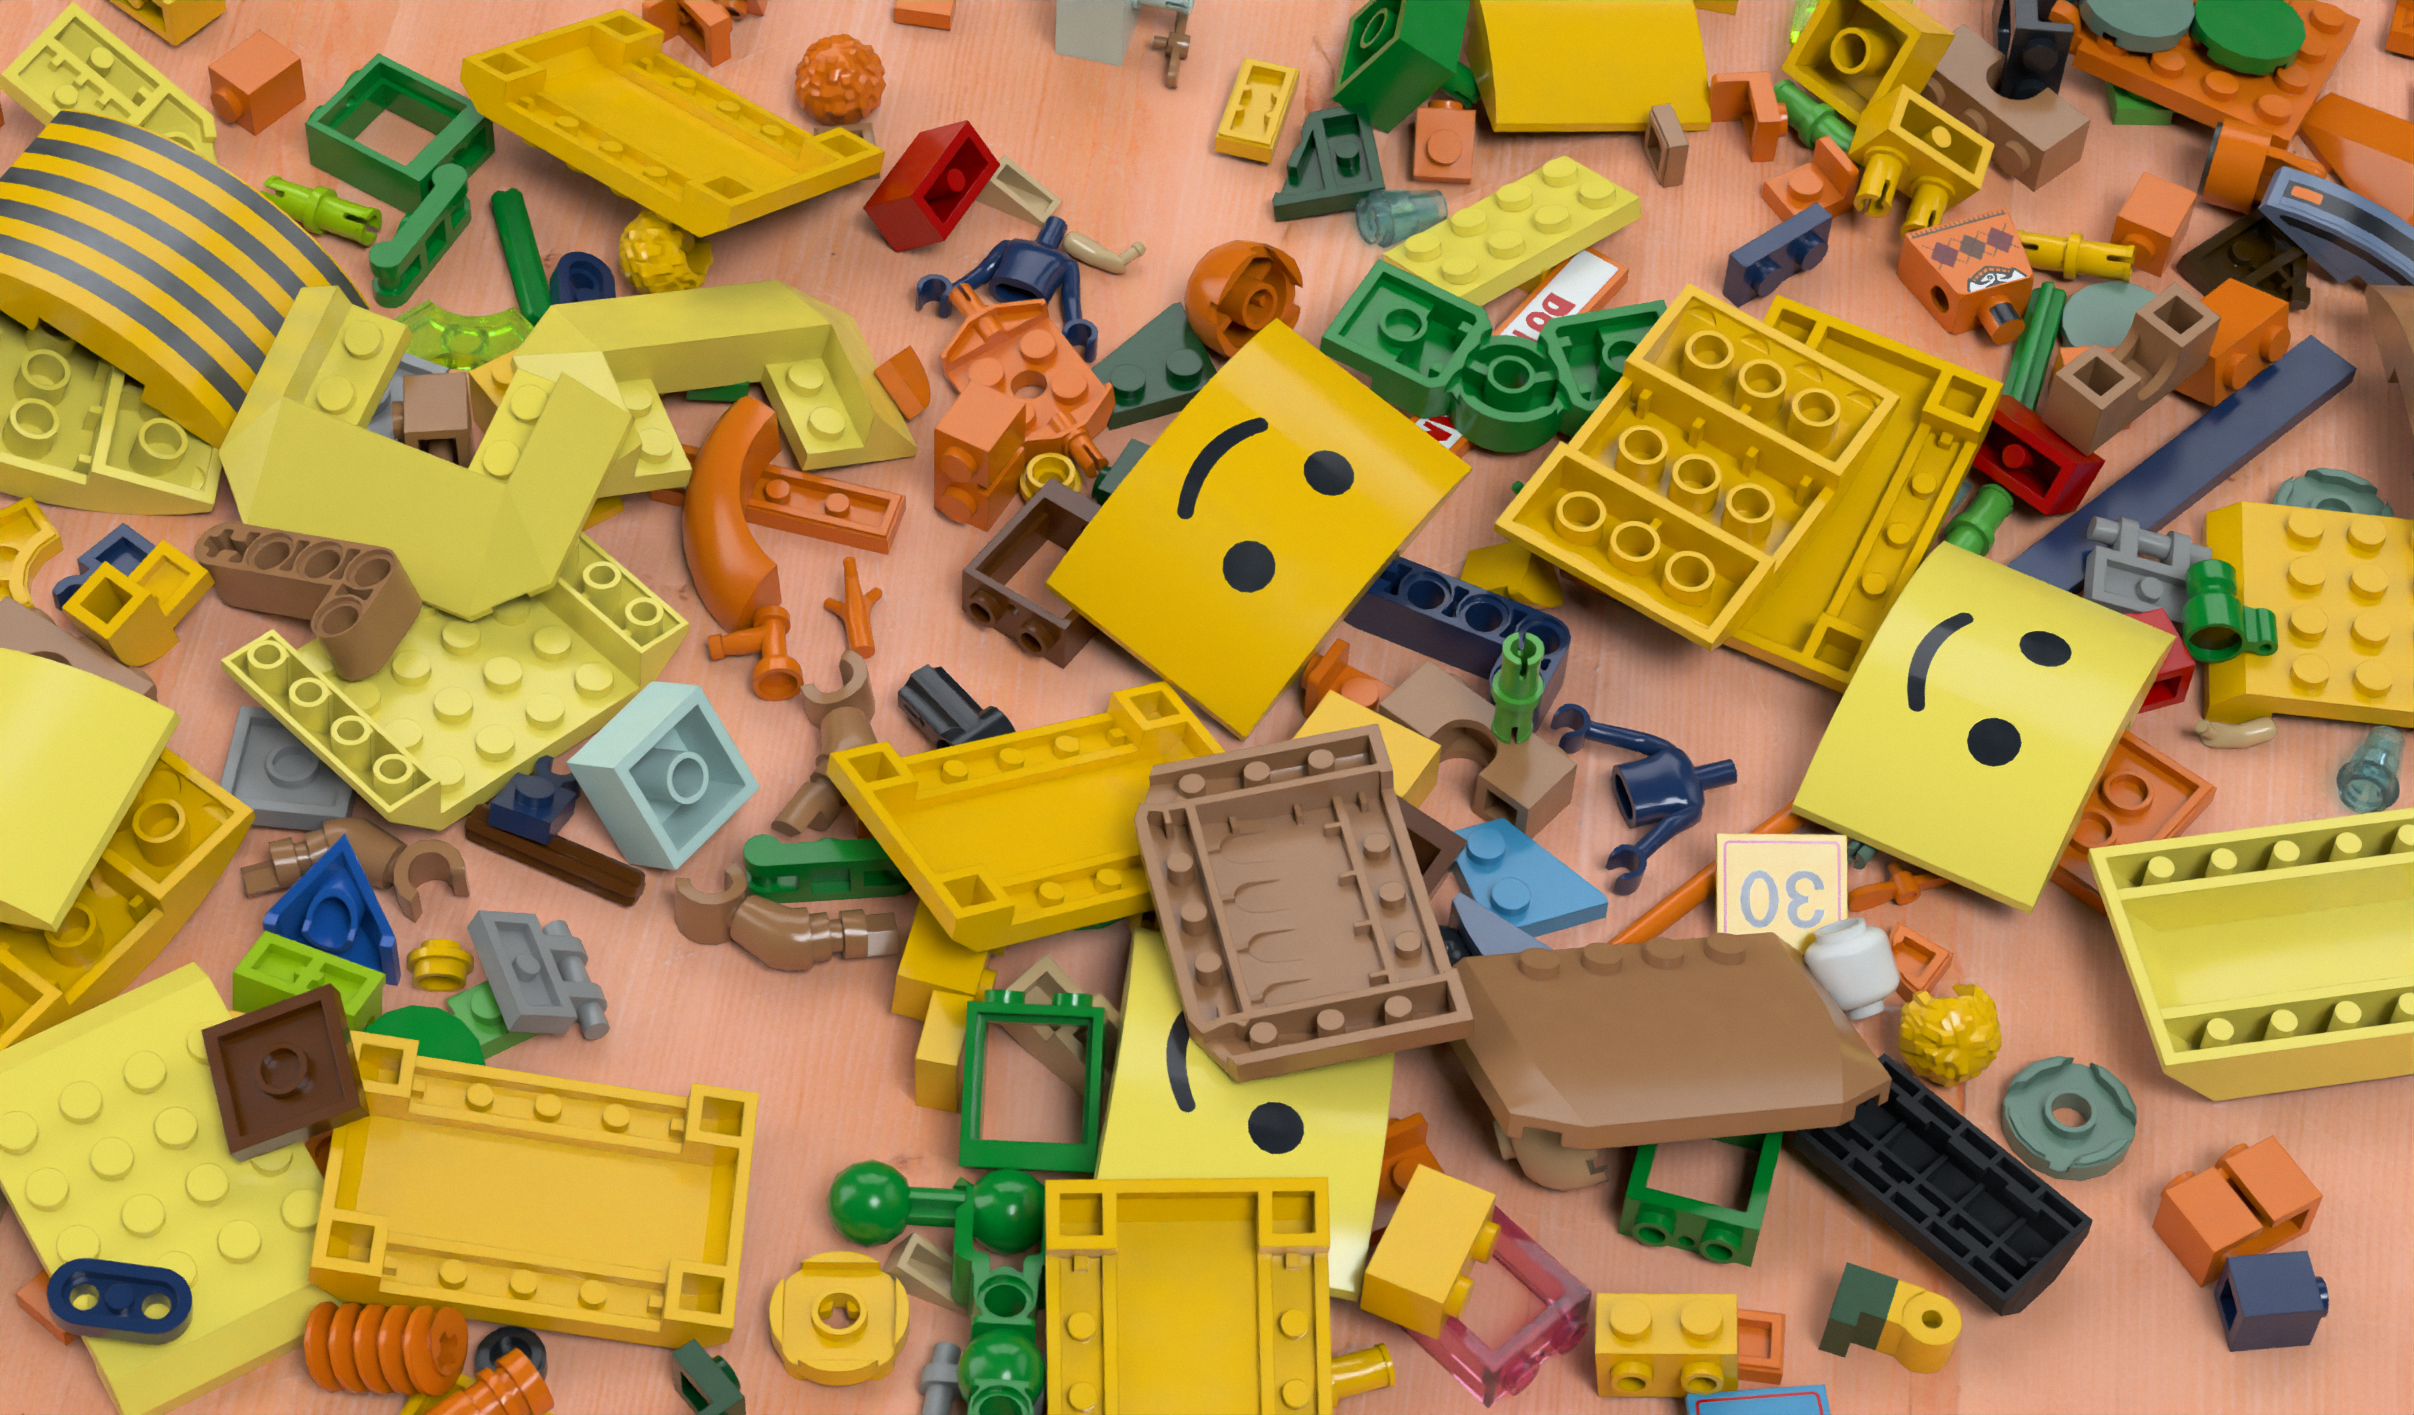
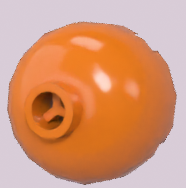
M1234 240L1210 249L1196 264L1188 279L1184 296L1185 315L1195 335L1201 342L1221 356L1231 359L1248 341L1275 318H1278L1292 330L1294 329L1301 310L1300 306L1293 304L1295 285L1303 288L1302 274L1295 259L1281 249L1256 241Z

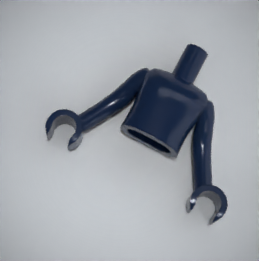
M1057 216L1048 217L1035 241L1018 238L1002 240L976 268L952 284L948 278L938 274L926 275L917 283L916 309L921 311L926 303L938 301L940 302V317L943 318L949 317L952 312V303L949 301L950 292L956 286L961 291L960 284L969 283L973 290L990 282L988 291L1000 303L1044 298L1047 306L1055 291L1062 285L1061 304L1065 320L1062 334L1072 346L1086 347V362L1091 363L1097 357V327L1082 317L1079 265L1076 260L1071 259L1069 254L1058 249L1068 230V226L1062 218Z
M1564 704L1553 715L1550 725L1551 729L1557 730L1562 727H1568L1574 730L1564 734L1560 739L1558 746L1566 754H1574L1580 751L1584 746L1585 740H1590L1649 756L1614 765L1612 769L1611 780L1614 795L1628 827L1633 829L1658 823L1634 846L1621 844L1614 848L1609 855L1605 866L1607 870L1623 867L1631 871L1617 878L1614 890L1619 895L1634 893L1640 886L1647 866V859L1674 836L1701 821L1702 809L1705 805L1703 791L1736 784L1737 770L1731 759L1694 767L1688 755L1671 742L1645 732L1591 721L1588 712L1580 705Z

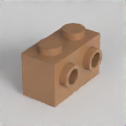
M466 372L403 375V401L392 402L394 439H405V442L401 443L468 469L475 456Z

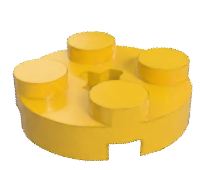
M842 1250L813 1255L802 1261L801 1270L792 1274L786 1282L783 1277L773 1291L769 1307L772 1343L783 1359L785 1370L797 1380H810L832 1386L853 1385L867 1380H881L894 1369L895 1359L904 1349L908 1339L910 1311L906 1290L897 1277L895 1283L890 1275L880 1270V1262L868 1255ZM844 1307L847 1308L849 1318L858 1320L854 1324L848 1325L847 1328L835 1329L831 1328V1325L824 1324L821 1319L831 1318L833 1308Z

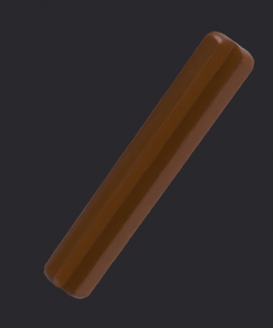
M486 804L476 805L467 817L465 823L466 837L471 841L627 907L634 906L643 894L646 883L645 874L642 870L559 835H556L548 845L488 825L490 806Z

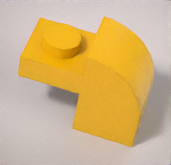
M162 539L129 576H126L104 561L63 605L62 609L79 632L126 665L142 666L159 659L180 641L173 628L215 584V581L207 569Z

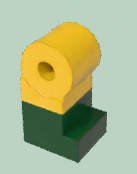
M1847 1262L1819 1350L1845 1358L1850 1343L1894 1356L1903 1367L1913 1372L1924 1374L1937 1372L1946 1366L1952 1355L1962 1329V1317L1952 1301L1940 1294Z

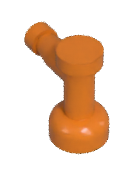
M776 605L761 607L752 616L753 628L738 630L725 636L721 634L708 636L709 649L713 661L725 659L726 655H747L762 652V659L756 663L752 670L753 691L758 697L767 701H784L800 693L799 686L804 685L803 672L800 664L794 658L788 656L786 634L790 631L791 623L789 612L785 608Z

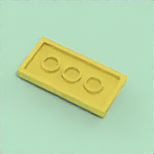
M1563 155L1548 161L1543 167L1523 178L1502 186L1497 192L1468 208L1456 211L1451 217L1422 233L1410 236L1405 242L1383 253V259L1399 269L1481 307L1541 274L1542 269L1546 268L1545 271L1640 219L1642 217L1640 197L1568 156Z

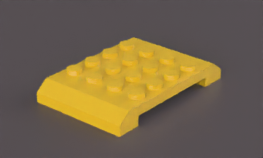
M623 8L470 55L462 60L460 81L479 114L522 137L523 142L528 146L543 149L563 160L569 169L578 173L588 174L609 186L615 195L632 199L655 212V216L661 221L676 224L699 238L880 173L882 169L885 151L848 130L838 127L814 136L661 52L665 31Z
M1776 294L1762 322L1899 394L1901 398L1899 405L1868 459L1817 537L1761 608L1723 644L1844 694L1891 608L1912 576L1926 559L1989 430L2002 396L2004 383Z
M2240 501L2206 513L2201 529L2202 546L2212 549L2211 559L2225 561L2234 567L2237 580L2236 598L2240 600L2242 605L2254 609L2266 608L2275 614L2278 650L2269 656H2261L2254 652L2243 651L2239 656L2225 662H2204V720L2241 724L2260 717L2271 718L2272 713L2414 728V519Z
M1165 680L1111 692L1108 709L1105 713L900 757L888 741L833 752L829 755L826 774L951 939L979 953L1155 910L1136 842L1134 817L1139 803L1145 802L1150 788L1149 775L1154 765L1226 751Z
M350 1030L370 1116L333 1129L308 1275L310 1283L343 1301L363 1304L381 1303L385 1307L406 1304L413 1311L417 1306L431 1305L438 1312L442 1307L453 1306L461 1311L466 1319L679 1349L694 1338L703 1348L730 1342L734 1327L759 1101L758 1092L692 1082L689 1095L685 1097L418 1056L419 1040Z
M1328 1177L1045 1180L1047 1415H1333L1328 1251L1330 1249Z

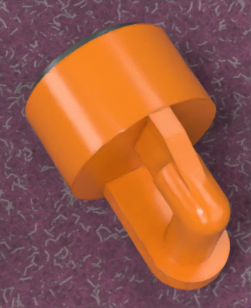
M2225 117L2224 122L2218 121L2197 193L2202 196L2201 202L2249 214L2252 205L2260 206L2275 170L2280 167L2286 166L2325 180L2327 171L2320 162L2298 157L2284 149L2269 146L2274 132L2273 129Z

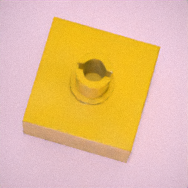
M1820 0L1780 69L1857 126L1863 110L1901 84L1906 85L1920 95L1956 35L1909 0Z

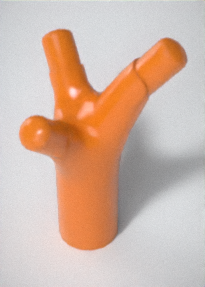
M846 557L843 559L845 601L843 603L827 598L824 601V608L838 614L844 621L849 649L861 655L863 659H867L875 654L870 614L873 605L882 597V591L874 587L863 595L856 568V559L854 557Z

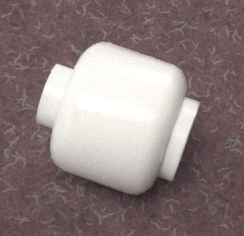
M1862 917L1840 920L1814 932L1816 941L1808 946L1804 955L1805 964L1814 977L1830 993L1841 1010L1845 1012L1849 1020H1859L1883 1011L1885 1009L1883 999L1896 991L1900 982L1899 972L1885 931L1876 926L1866 925V921Z

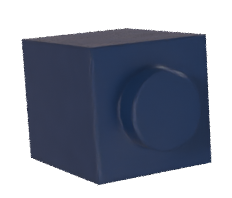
M2308 1251L2227 1257L2214 1290L2216 1304L2230 1352L2310 1345L2321 1318L2327 1316L2329 1309L2326 1283L2321 1276L2315 1277Z

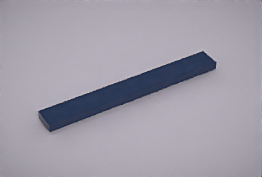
M2308 336L2283 355L2280 360L2274 362L2250 380L2242 389L2234 392L2014 559L2007 567L2077 595L2084 589L2087 556L2096 545L2108 548L2107 544L2087 539V530L2092 517L2097 516L2115 521L2120 516L2138 521L2140 529L2157 533L2351 384L2357 368L2314 336Z

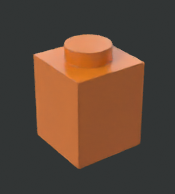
M261 30L255 32L208 66L212 89L210 98L214 109L224 120L230 123H237L254 136L306 100L301 58Z
M2143 172L2117 215L2110 244L2135 245L2134 265L2131 266L2161 278L2187 234L2198 193Z

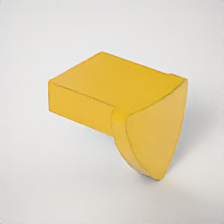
M1513 541L1468 551L1460 580L1537 610L1563 605L1559 580L1553 564Z

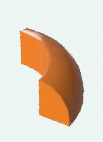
M748 396L737 399L709 431L693 463L692 473L683 502V546L687 563L694 579L695 588L708 611L728 634L738 630L753 628L752 616L756 610L769 605L779 606L782 603L777 564L756 543L744 519L745 509L748 508L749 499L755 484L768 464L781 452L776 411L763 402Z

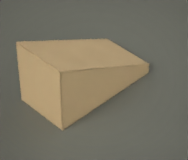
M1004 154L998 161L1001 164L975 201L1043 227L1046 219L1053 214L1062 200Z
M915 1232L892 1249L882 1271L890 1275L895 1283L897 1277L908 1295L963 1315L968 1313V1306L957 1303L951 1296L952 1256Z

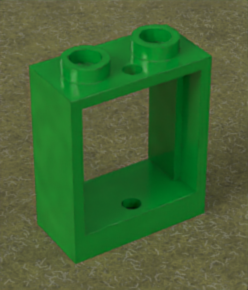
M379 53L361 70L353 72L345 82V85L326 104L318 106L305 123L311 165L407 214L413 213L433 189L432 173L437 167L451 163L460 165L466 170L467 177L469 178L496 151L493 121L479 114L470 99ZM385 109L437 135L407 166L354 140Z
M984 990V1002L967 1001L959 1167L985 1170H1001L1011 1167L1029 1172L1095 1174L1102 1133L1108 1011L1104 1007H1093V995L1052 993V1005L1025 1004V992ZM989 1023L1088 1028L1082 1144L983 1140Z
M1784 1131L1709 1138L1761 1152L1747 1212L1647 1188L1658 1143L1639 1145L1625 1196L1618 1233L1635 1237L1641 1243L1649 1246H1670L1702 1254L1708 1260L1716 1263H1737L1751 1267Z

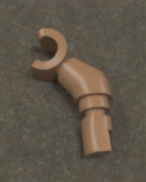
M845 650L839 663L844 687L831 693H823L816 689L814 683L799 686L806 714L811 724L821 730L822 751L815 758L817 768L810 775V782H805L771 823V829L788 837L802 834L807 826L817 831H826L840 815L841 806L848 804L826 774L830 753L878 743L870 724L875 714V698L868 668L863 657L853 650Z
M343 817L322 821L323 829L304 833L306 841L293 844L292 838L288 837L269 842L272 860L241 867L248 897L290 887L345 833L370 885L382 889H389L394 885L399 906L404 915L413 923H416L423 913L419 893L416 889L430 880L445 881L453 887L455 896H470L465 862L456 848L447 842L436 839L420 840L407 846L367 818Z
M734 862L725 869L723 892L715 894L703 893L692 886L690 878L676 877L675 923L680 933L689 940L699 944L718 945L733 939L769 967L786 971L812 970L813 962L831 961L832 953L841 952L843 959L900 954L894 912L865 915L863 909L839 911L838 919L829 920L827 912L809 914L806 907L791 908L758 895H751L747 898V877L743 869Z

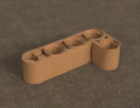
M225 522L210 528L203 533L194 546L195 558L211 574L215 581L213 587L225 604L238 608L311 620L313 633L339 675L347 680H361L378 672L387 663L422 608V599L393 550L386 547L236 522Z

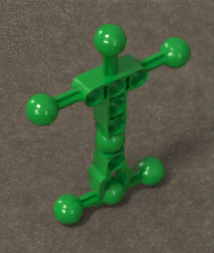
M874 1159L853 1163L839 1172L830 1187L826 1205L833 1229L848 1242L866 1248L887 1244L901 1235L907 1225L954 1228L951 1296L957 1303L968 1306V1316L970 1319V1342L967 1343L956 1369L958 1385L963 1400L967 1403V1415H1033V1405L1038 1400L1047 1377L1040 1350L1035 1345L1038 1310L1046 1309L1044 1185L1029 1173L1011 1167L991 1171L976 1181L974 1185L959 1177L952 1189L909 1187L907 1178L892 1165ZM973 1238L986 1250L1004 1256L1026 1252L1040 1241V1254L1030 1255L1025 1258L1023 1272H1019L1010 1266H1000L990 1270L989 1255L974 1250L972 1247Z

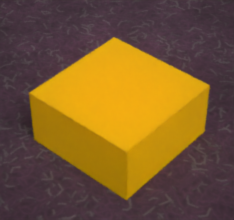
M933 990L915 1057L916 1106L957 1113L963 1089L967 1001H974V997Z

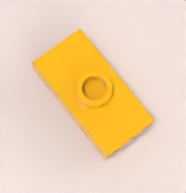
M1244 57L1215 137V151L1271 163L1299 85L1300 69Z

